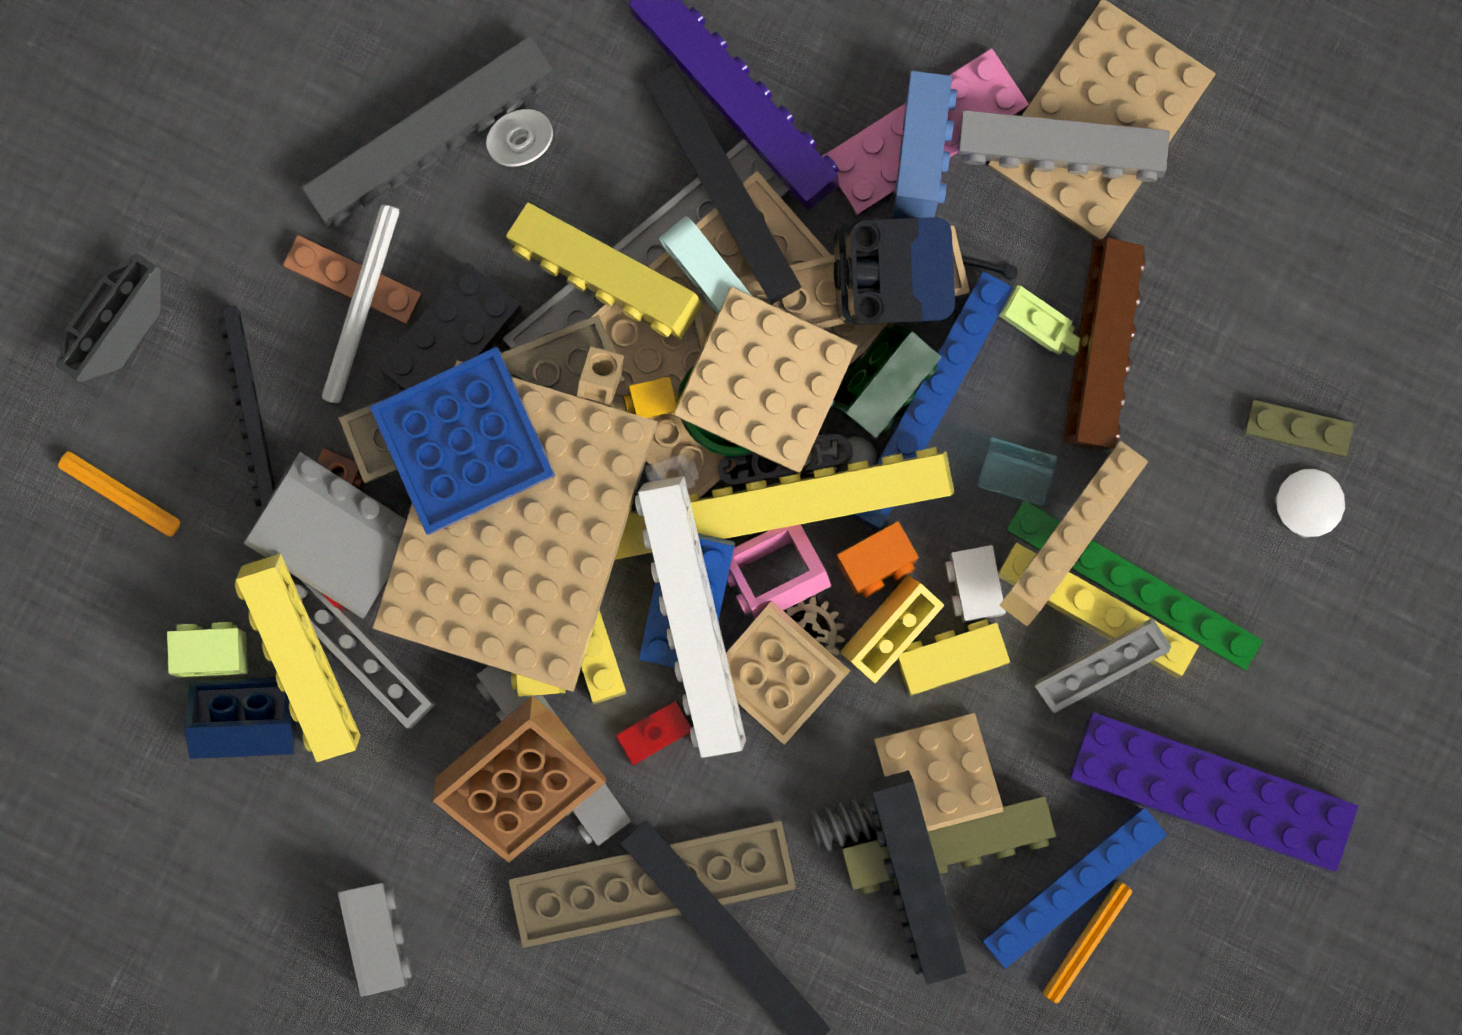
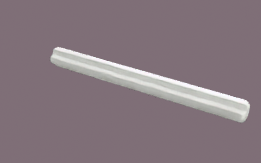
M384 204L380 206L323 390L322 399L331 403L341 402L399 215V209Z

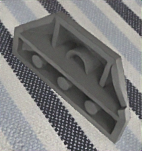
M135 253L129 257L128 261L120 263L106 272L65 328L60 346V357L57 359L56 366L79 382L121 369L161 313V269Z

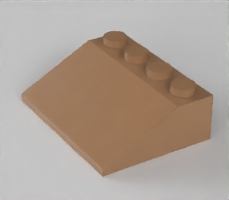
M531 696L436 777L432 801L509 863L605 784L606 777L560 719L536 698Z

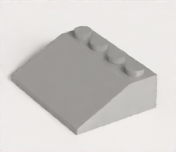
M299 452L277 484L244 544L266 558L281 553L291 574L359 617L364 618L389 578L407 520Z

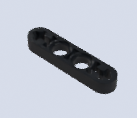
M839 434L816 437L810 451L812 459L808 465L803 466L800 474L847 464L853 455L851 443ZM835 441L840 446H845V451L840 452L839 459L835 460V457L831 454L822 455L821 457L824 462L818 464L819 454L815 447L816 444H820L822 451L833 448L832 442ZM753 452L738 456H725L718 466L720 478L731 486H743L746 483L759 480L779 479V477L796 474L797 472L778 464L773 472L764 473L759 467L762 456ZM752 457V467L756 476L751 477L750 470L738 472L737 479L726 473V469L732 467L731 462L735 461L739 466L750 465L748 458Z

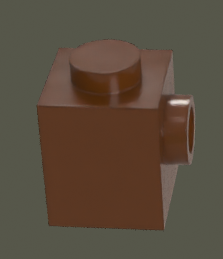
M323 448L316 463L361 491L364 481L356 462Z

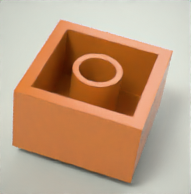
M899 521L839 553L836 556L835 562L854 596L856 597L862 593L867 598L883 589V586H885L883 581L893 577L896 582L912 573L915 569L914 564L919 557Z

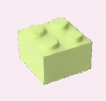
M232 622L211 623L212 629L203 630L202 626H198V624L176 625L177 631H167L169 674L176 677L248 674L246 632L238 629L237 625H233Z

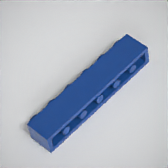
M1140 808L980 940L999 965L1006 969L1166 837V832L1146 808Z

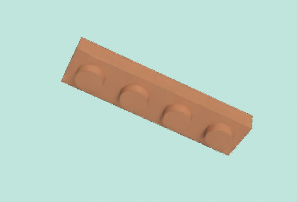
M297 235L283 267L352 300L362 265ZM380 274L370 309L408 326L422 294Z

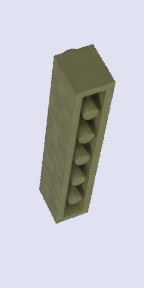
M1045 796L1003 807V812L928 831L939 874L949 872L947 865L961 862L962 868L981 864V856L994 853L995 859L1015 855L1014 848L1028 844L1029 851L1049 846L1048 839L1056 837ZM878 840L841 849L852 890L859 889L861 895L881 890L880 883L889 881L883 859L889 858L886 846L880 848ZM891 879L894 885L897 886L896 879Z

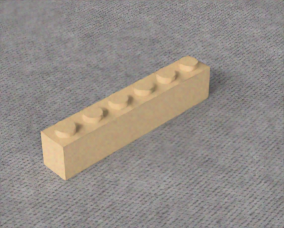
M1120 441L999 606L1028 626L1041 611L1148 461Z

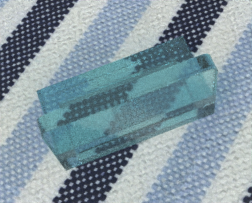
M991 437L978 481V487L1037 505H1043L1055 472L1057 456Z

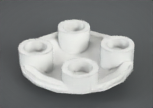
M1302 469L1291 474L1281 484L1279 492L1275 497L1277 512L1283 524L1292 532L1304 538L1321 536L1332 531L1341 521L1345 509L1344 493L1339 483L1328 473L1317 469Z

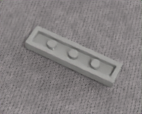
M1153 618L1038 679L1035 687L1051 711L1056 713L1168 653L1171 645Z

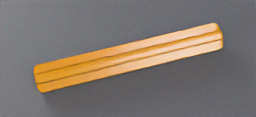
M67 451L61 457L58 463L60 470L164 535L172 537L178 531L181 524L180 519L71 451Z
M1120 881L1115 882L1043 990V995L1053 1003L1060 1002L1132 894V889Z

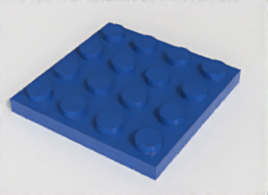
M497 347L370 406L426 535L434 534L556 476L503 356Z

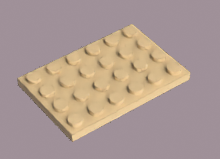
M1101 0L1022 116L1170 131V142L1216 73L1107 0ZM990 161L988 164L990 169L1096 240L1103 239L1143 182L1136 180V175L1123 174L1122 178L1114 179L1103 177L1102 172L1088 171L1087 175L1069 174L1067 168L1054 167L1052 172H1042L1034 170V165L1020 164L1019 168L1000 167L999 162Z

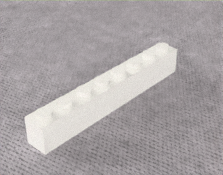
M680 476L643 483L638 492L639 495L635 496V504L638 515L644 516L647 529L643 530V537L647 550L652 549L655 561L651 563L653 580L655 583L660 582L662 595L659 596V605L662 615L668 616L670 628L667 629L668 643L670 649H676L678 661L675 662L676 677L678 682L684 683L686 694H683V706L686 715H691L694 725L690 729L692 744L694 748L699 747L701 758L742 751L746 737L685 477Z

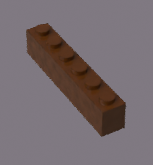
M1103 238L1092 242L1078 336L1080 340L1078 352L1075 356L1062 443L1099 451L1115 449V443H1117L1120 436V426L1118 424L1120 410L1125 403V392L1123 391L1125 376L1130 369V358L1128 357L1130 342L1135 335L1134 314L1140 302L1139 281L1140 275L1145 268V257L1143 256L1145 246L1113 238Z

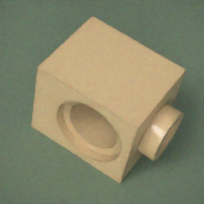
M590 346L579 380L577 397L611 407L621 377L624 355L617 354L609 349H599Z

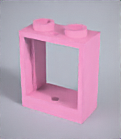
M801 524L769 530L734 548L727 582L730 587L737 585L741 594L736 596L739 605L745 615L751 612L754 619L760 615L771 601L782 610H785L831 587L827 572ZM792 542L808 572L755 598L740 568Z

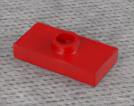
M674 701L617 734L616 737L634 766L689 734L691 726L678 703Z

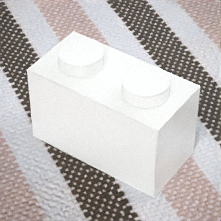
M993 545L952 552L949 555L950 561L945 562L948 582H955L957 595L951 596L955 617L961 616L962 623L1003 616L1006 611L999 606L1003 601Z

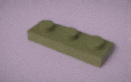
M1253 400L1251 401L1244 435L1345 458L1348 454L1354 423Z

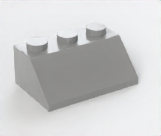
M379 883L338 892L360 997L407 986V978L412 977L408 957L402 958L399 944L404 943V935L400 922L394 924L391 910L397 909L393 889H387L386 883Z

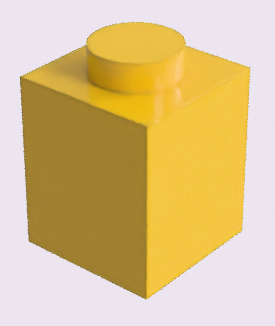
M670 376L630 385L628 387L629 394L623 395L627 412L648 419L671 414L677 405Z

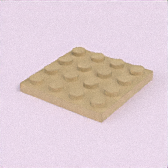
M730 287L672 415L792 471L801 473L857 345Z

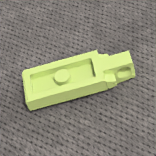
M1013 286L1014 288L999 316L1049 351L1057 354L1065 351L1072 356L1076 355L1080 338L1073 334L1075 329L1071 325L1073 321L1022 286Z

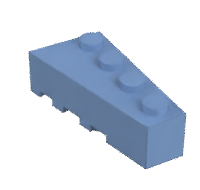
M911 71L903 122L904 134H902L899 153L900 165L898 167L894 193L896 199L891 219L935 217L938 203L944 204L947 183L941 182V173L948 172L950 152L944 151L945 141H951L954 124L953 120H947L948 110H955L957 90L951 89L952 76Z

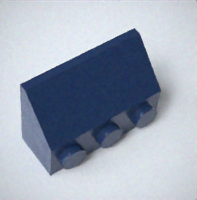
M276 677L190 681L184 726L189 759L294 754L296 722L293 720L289 710V698L285 691L282 692L279 689Z

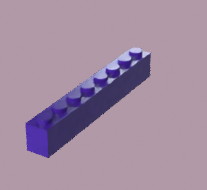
M631 0L628 3L631 14L808 211L840 185L837 174L840 170L835 162L828 155L822 158L814 149L817 144L809 133L805 130L800 133L792 123L795 120L790 112L782 105L779 108L776 107L770 100L772 94L760 80L755 83L748 76L750 70L744 61L738 56L733 59L725 50L728 48L726 42L716 31L711 34L703 26L706 21L694 7L689 10L681 0Z

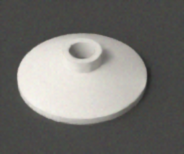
M521 109L510 112L501 117L491 127L486 140L487 150L492 159L501 165L521 166L539 158L549 147L553 137L552 125L543 113L536 110Z

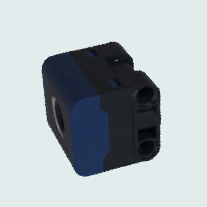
M938 217L864 220L844 225L836 231L833 241L834 284L837 314L841 321L850 325L943 320L952 314L955 307L952 231L947 221ZM845 233H846V238H845V239H846V244L844 243V235H845ZM847 305H849V312H850L851 317L849 316V314H848V312H847Z

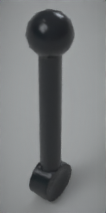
M962 256L963 264L1004 274L1005 278L1009 280L1014 279L1018 274L1017 268L1013 265L1005 268Z

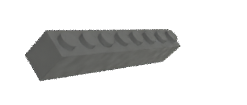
M529 36L301 188L327 227L332 224L336 227L340 226L353 216L351 212L359 206L363 205L365 208L381 198L380 192L389 186L394 189L405 183L410 178L408 174L416 168L420 167L423 170L431 166L438 160L437 155L447 148L450 151L458 148L467 140L466 135L475 129L478 132L485 130L495 122L493 117L505 110L509 113L518 108L524 102L522 98L532 91L538 94L552 84L550 79L555 77L553 68L531 36Z

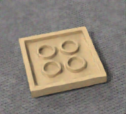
M773 601L766 606L726 653L737 703L784 745L850 672L846 666Z
M975 713L874 739L884 777L907 770L910 771L928 831L1003 812V805Z

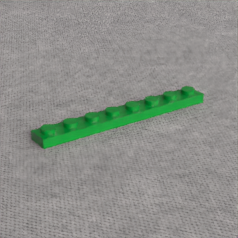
M1023 501L1006 532L1040 550L1060 521L1030 503ZM1091 540L1071 568L1074 572L1243 671L1247 670L1263 642L1260 638Z

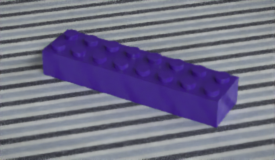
M1097 713L1089 714L1067 778L1069 781L1328 872H1337L1359 807V805Z

